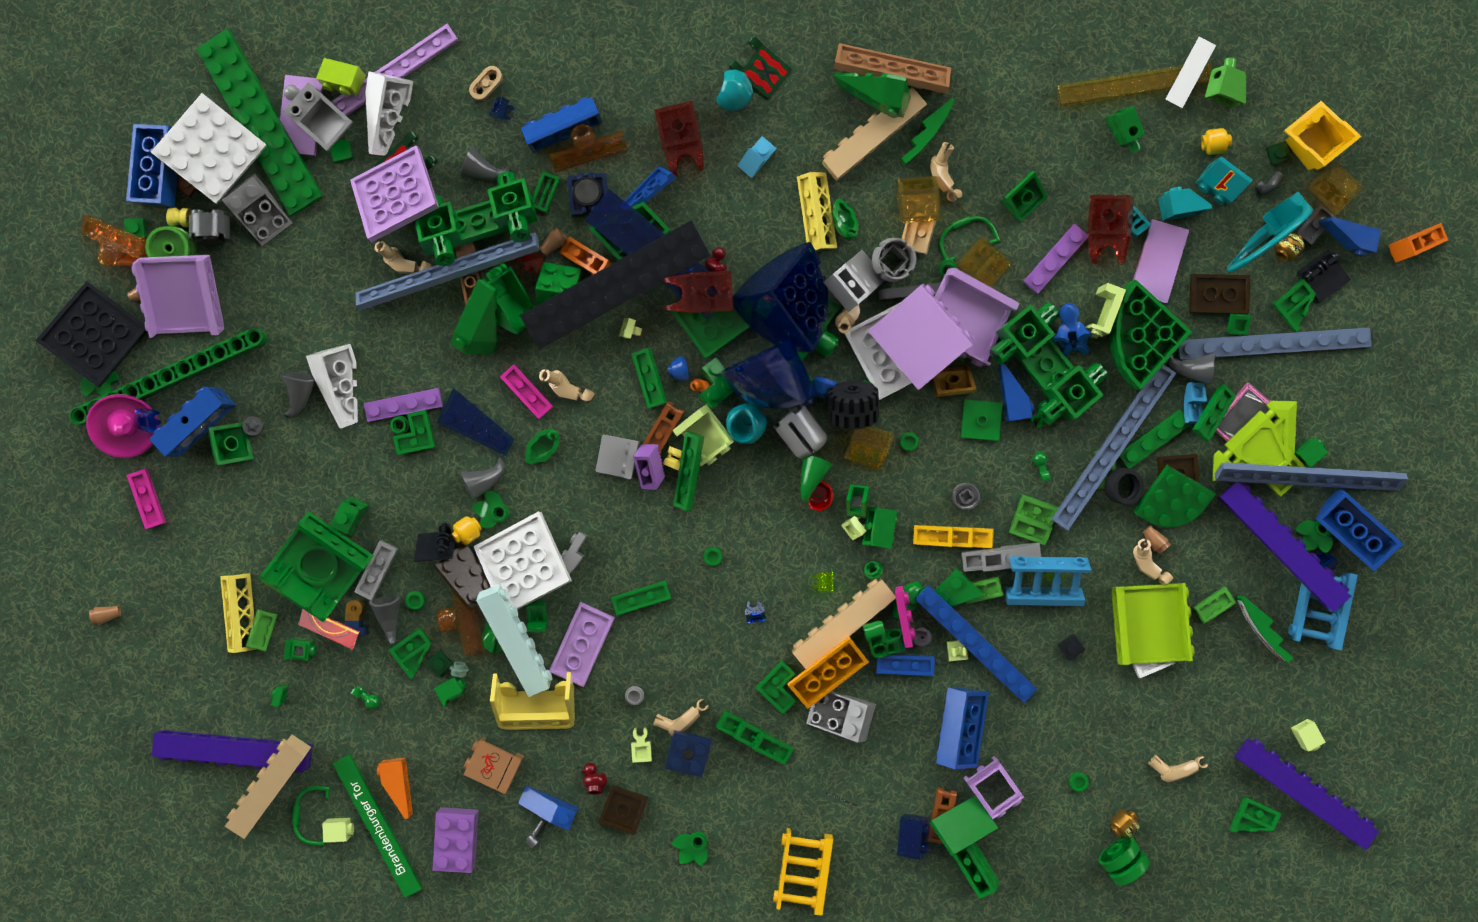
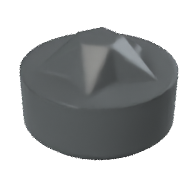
M251 416L244 420L242 427L246 434L257 436L263 430V423L259 418Z
M926 628L915 630L916 640H913L914 644L919 647L929 646L933 638L932 633Z

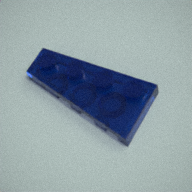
M453 388L437 423L507 456L515 438Z

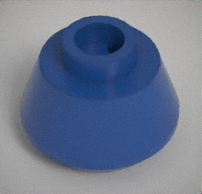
M679 356L671 361V365L668 366L670 377L674 376V380L686 382L689 379L686 358Z
M816 376L813 379L814 391L817 392L816 396L827 399L829 388L836 386L837 382Z

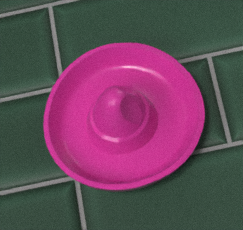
M114 394L100 399L90 408L86 419L87 432L94 445L102 452L120 458H130L146 452L153 445L149 439L154 435L153 432L160 427L157 415L147 403L125 394Z

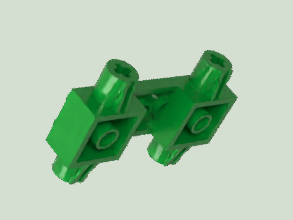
M501 172L497 176L498 186L487 189L490 200L456 211L450 201L443 203L442 197L435 195L439 208L415 220L418 240L427 256L434 254L438 265L448 266L455 261L453 248L506 231L510 232L511 239L514 242L526 241L530 237L528 224L537 222L538 219L532 195L525 178L516 180L513 172Z
M1051 303L1044 304L1037 311L1032 305L1022 309L996 331L1001 341L989 350L991 357L1000 365L1004 364L1014 355L1050 400L1038 410L1039 417L1048 425H1051L1060 416H1063L1066 421L1079 417L1103 396L1097 385L1107 377L1106 370L1098 363H1093L1085 371L1080 365L1073 367L1051 338L1055 333L1049 325L1059 318V311Z

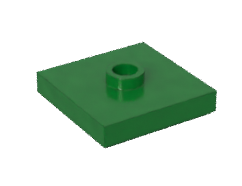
M964 399L960 438L999 441L1003 403Z

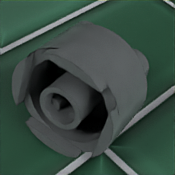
M191 210V215H189V240L196 243V239L201 240V244H223L222 240L230 242V217L224 215L222 210H212V213H204L202 210Z

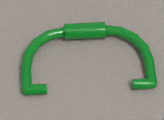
M967 216L951 223L949 227L944 229L939 239V248L943 260L950 259L956 261L955 256L948 258L943 243L947 233L968 225L972 221H982L989 226L995 238L989 241L990 246L1000 242L999 235L992 222L981 216Z
M310 786L303 789L297 795L295 803L292 805L291 824L297 839L304 844L326 846V842L323 843V835L322 841H312L304 838L298 830L300 818L299 803L303 795L309 791L316 790L325 791V798H330L329 786Z

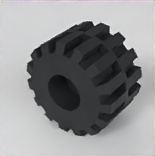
M852 380L835 384L836 386L829 388L828 415L829 421L834 426H840L843 429H862L866 426H872L873 423L878 421L879 392L878 388L874 387V384L867 383L866 381Z

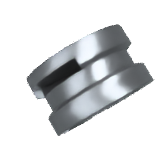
M961 483L953 489L951 499L956 507L970 510L977 506L980 500V493L974 485Z

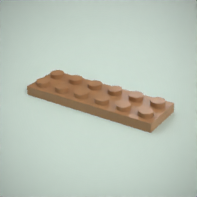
M841 43L838 45L833 68L840 72L856 73L859 76L872 73L873 77H881L882 73L907 77L909 86L946 94L949 90L951 74L950 67Z

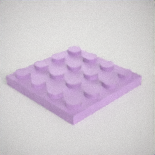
M417 145L350 180L365 233L371 243L439 208L421 150Z

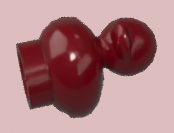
M721 247L712 250L713 257L705 260L706 269L703 274L714 281L718 277L724 276L727 272L726 265L720 262L726 256L725 250Z
M587 763L584 766V770L581 771L583 774H586L583 778V785L587 788L588 794H602V788L607 784V777L603 772L595 774L597 771L596 765Z

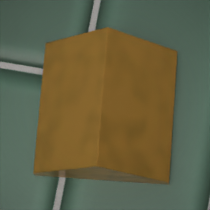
M969 364L947 366L932 378L934 398L976 392Z

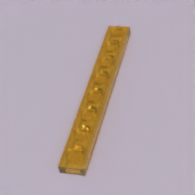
M1207 61L1196 84L1209 82L1212 71L1211 61ZM1183 65L1061 84L1057 86L1059 105L1172 88Z

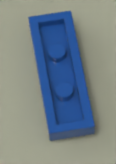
M891 654L882 658H876V674L934 676L935 657Z

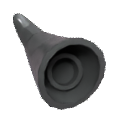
M472 145L467 152L460 175L483 181H497L499 173L510 171V167L504 169L496 168L487 162Z
M1215 353L1184 360L1175 359L1171 355L1168 359V364L1171 369L1182 376L1211 384L1215 370Z
M292 372L281 375L290 401V408L284 413L285 416L295 417L305 408L315 379L310 374Z
M500 457L493 468L460 471L463 483L474 500L499 481L505 471V463Z
M391 595L373 599L369 602L373 613L386 634L389 643L394 644L400 596Z

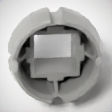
M895 237L888 238L879 243L880 247L874 249L872 267L876 274L881 275V279L888 282H898L906 279L909 273H912L916 265V253L912 246H907V241ZM889 250L901 260L892 271L881 261Z

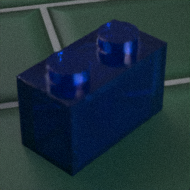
M913 814L901 816L898 856L920 860L927 854L928 843L925 842L926 835L928 836L930 831V824L927 823L928 817Z

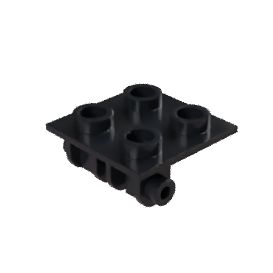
M1329 249L1297 272L1316 293L1315 297L1319 303L1351 280L1338 263L1340 259L1339 254H1333Z
M442 523L439 526V532L418 534L414 562L453 559L455 540L452 533L454 531H451L449 524Z

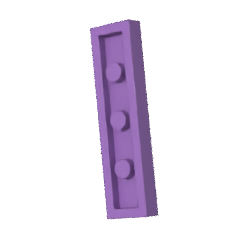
M1073 224L1023 282L1038 294L1089 236L1076 224Z
M440 388L364 403L367 422L443 407Z

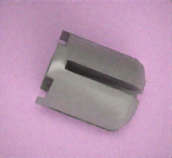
M802 403L800 405L801 409L798 410L795 407L782 418L779 426L776 423L773 425L791 451L800 459L813 455V452L822 448L827 440L825 431Z

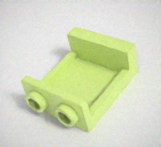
M1109 283L1098 287L1096 295L1106 298L1097 325L1092 323L1085 326L1087 330L1092 332L1091 338L1097 339L1098 337L1110 334L1126 292L1125 289Z
M707 404L672 430L676 436L683 434L685 437V432L690 431L704 436L700 466H703L705 463L708 466L717 460L716 455L719 453L721 455L725 454L731 449L729 445L734 442Z

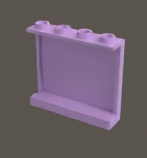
M210 255L139 258L132 263V273L136 277L137 282L136 291L140 295V308L145 316V329L148 331L149 338L162 333L210 332L211 335H219L224 330Z
M950 268L947 270L935 298L938 301L942 300L948 307L946 311L951 316L954 314L961 322L959 326L964 331L967 329L974 337L972 339L974 344L959 357L971 359V363L978 367H982V365L990 366L991 363L987 360L990 356L989 350L995 346L999 337L996 331L1006 323L1011 310H1017L1020 303L956 268Z
M924 284L920 285L868 330L918 390L974 344L972 334L967 329L964 331L959 326L961 324L959 319L954 314L951 316L946 311L948 309L947 305L942 300L938 301L934 297L935 291L929 285L925 286Z

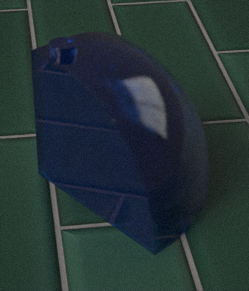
M811 242L796 246L768 262L754 273L729 300L743 320L760 336L781 348L795 352H812L823 334V331H821L823 322L827 320L828 288L823 283L826 277L825 275L822 276L819 266L821 261Z
M791 338L728 366L721 371L726 384L737 396L750 404L762 408L783 409L800 404L806 406L812 403V398L818 394Z

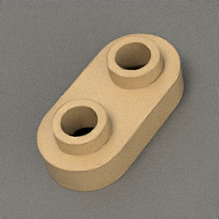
M495 66L485 68L470 85L469 92L471 96L477 101L486 100L501 84L503 80L501 71ZM495 74L496 79L490 80V76ZM481 88L483 93L479 95L477 90Z

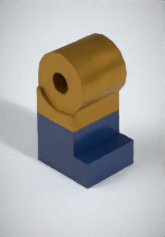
M359 599L347 603L345 608V625L359 631L358 636L368 635V627H363V614L366 610V605Z

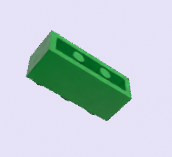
M976 843L953 856L979 899L996 892L999 880Z

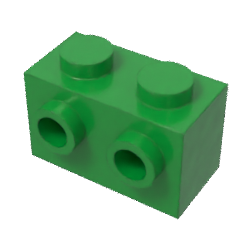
M868 507L865 522L866 532L863 535L862 545L892 549L894 529L897 523V511Z

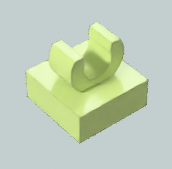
M624 318L619 336L626 339H631L632 334L640 336L642 328L634 326L636 320Z
M854 516L841 525L852 540L866 532L865 524L862 525L859 522L861 517Z
M958 640L947 641L949 661L968 659L967 648Z

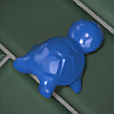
M1066 303L1059 310V316L1063 323L1059 326L1057 334L1053 337V342L1058 341L1061 352L1065 357L1069 356L1072 351L1088 354L1090 350L1087 342L1088 337H1092V332L1087 330L1082 322L1078 321L1080 316L1079 308L1073 303Z

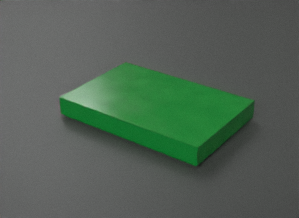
M976 795L930 822V825L951 856L956 855L998 829Z

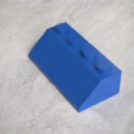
M584 97L579 99L577 104L572 106L565 105L554 114L551 112L543 115V119L525 123V126L521 129L527 145L534 153L602 123V119L592 97Z
M1340 488L1324 502L1316 517L1318 522L1373 571L1379 568L1403 545L1398 538Z
M948 687L942 729L940 731L939 749L937 751V764L952 769L978 767L989 692Z

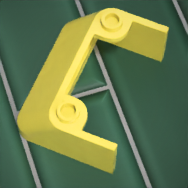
M567 672L566 681H561L555 685V690L542 691L528 697L525 691H517V688L512 683L504 682L500 684L498 675L493 674L490 703L499 728L504 730L568 729L574 726V685L571 672Z

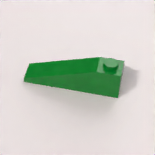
M835 72L836 84L840 88L892 118H904L911 98L907 77L882 73L881 77H873L872 73L859 76L856 73Z
M481 279L477 281L450 342L451 346L466 355L493 354L499 340V336L496 333V326L498 325V319H496L495 314L497 309L496 289Z

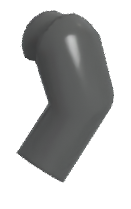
M1275 172L1268 183L1265 184L1264 181H1260L1256 184L1255 189L1259 191L1258 193L1265 194L1277 188L1284 176L1281 172Z

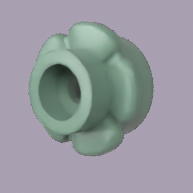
M455 662L454 665L450 666L451 675L454 677H465L469 671L464 662Z

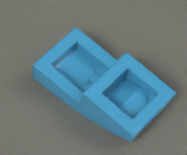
M1187 383L1184 396V419L1186 424H1196L1203 412L1202 404L1207 402L1204 383Z

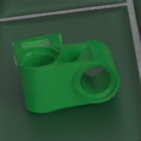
M882 621L862 625L868 646L875 658L900 653L906 649L902 630L891 629L885 631Z

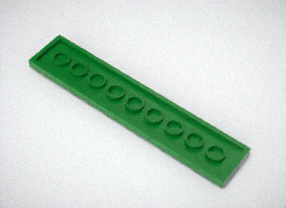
M225 29L196 48L236 121L267 145L257 158L289 215L293 216L322 199L324 196L291 140L231 30Z

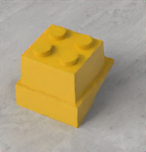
M1322 101L1284 130L1289 136L1285 140L1287 145L1308 170L1314 168L1318 170L1326 166L1361 137L1358 132L1346 121H1342Z

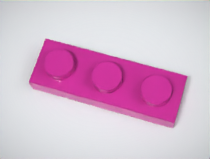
M515 364L500 376L538 419H541L554 407Z
M148 469L128 474L127 478L145 529L165 524L166 520Z
M903 586L895 587L905 648L913 647V640H916L915 629L910 626L913 618L911 610H907V604H909L908 592H904Z

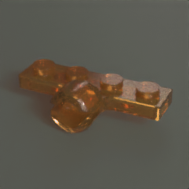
M582 124L576 126L571 132L573 146L550 153L549 157L555 172L626 150L628 147L622 130L597 138L592 127Z
M84 215L81 234L100 243L97 256L99 263L110 267L114 265L119 267L118 261L123 258L124 253L137 259L145 257L146 239L93 216Z
M451 589L453 606L438 610L436 614L440 631L458 630L464 655L484 651L476 609L474 608L469 611Z

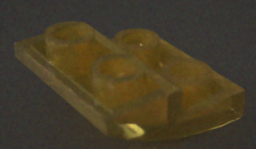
M980 237L958 261L957 267L965 274L991 287L1012 263L984 237Z

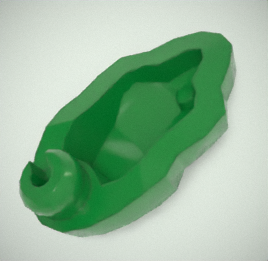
M837 199L833 203V211L831 213L835 222V228L843 238L852 240L858 235V221L853 209L842 199Z
M545 429L538 432L526 445V462L528 464L546 462L559 446L560 437L558 432L554 429Z
M917 581L903 587L904 592H908L909 604H907V610H911L912 615L917 607L921 605L915 598L924 589L921 583ZM894 599L892 601V616L896 620H900L897 602Z

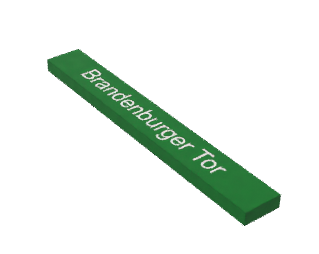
M351 753L332 763L404 898L421 890L423 886Z

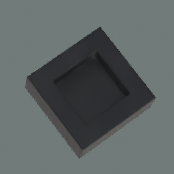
M1075 634L1070 635L1058 644L1069 661L1085 651Z

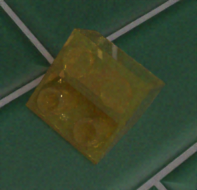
M1335 160L1326 165L1316 175L1307 190L1336 216L1360 192L1363 186Z
M936 176L897 180L896 198L902 223L940 220V197Z
M873 426L853 429L844 458L880 470L889 452L894 434Z

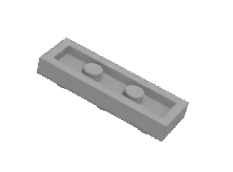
M380 540L373 553L374 556L368 563L354 592L369 600H373L399 548Z

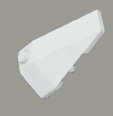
M368 73L366 110L369 154L384 156L387 154L395 136L393 131L394 125L397 122L401 123L403 117L399 114L403 105L408 106L414 81L381 73Z
M351 344L306 356L312 376L339 428L357 423V399L353 397V387H357V380H352V369H356V359Z

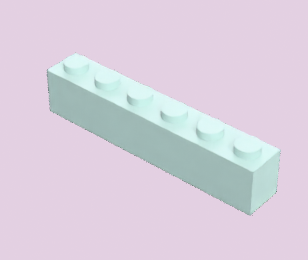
M501 584L479 592L476 601L526 694L530 697L549 689L552 675L549 670L545 669L541 654L536 652L533 639L528 637L524 622H520L518 611L514 605H511L507 590L503 589Z

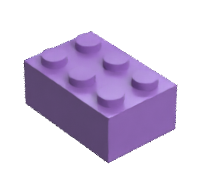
M441 807L436 812L433 871L471 873L476 863L479 810Z

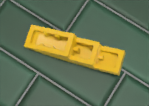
M914 525L913 544L993 548L994 529Z

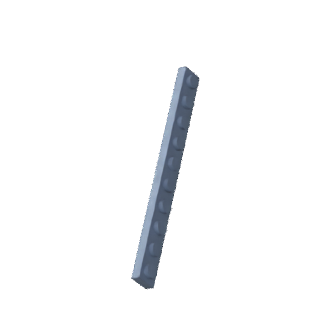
M534 232L524 242L510 240L457 258L451 265H436L356 292V307L359 311L371 308L393 299L496 266L500 263L539 251L538 237Z
M1370 328L1190 339L1185 340L1177 349L1178 360L1194 359L1215 353V357L1371 347Z
M1163 364L1148 383L1139 390L1050 520L1066 531L1070 529L1176 372Z
M1229 462L1221 463L1214 474L1216 481L1400 491L1408 481L1406 473Z

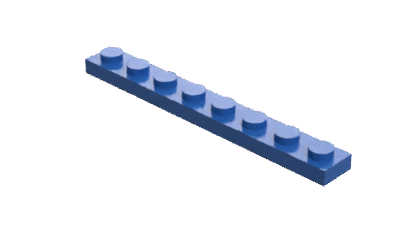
M929 585L915 598L1023 703L1036 692L1037 688Z

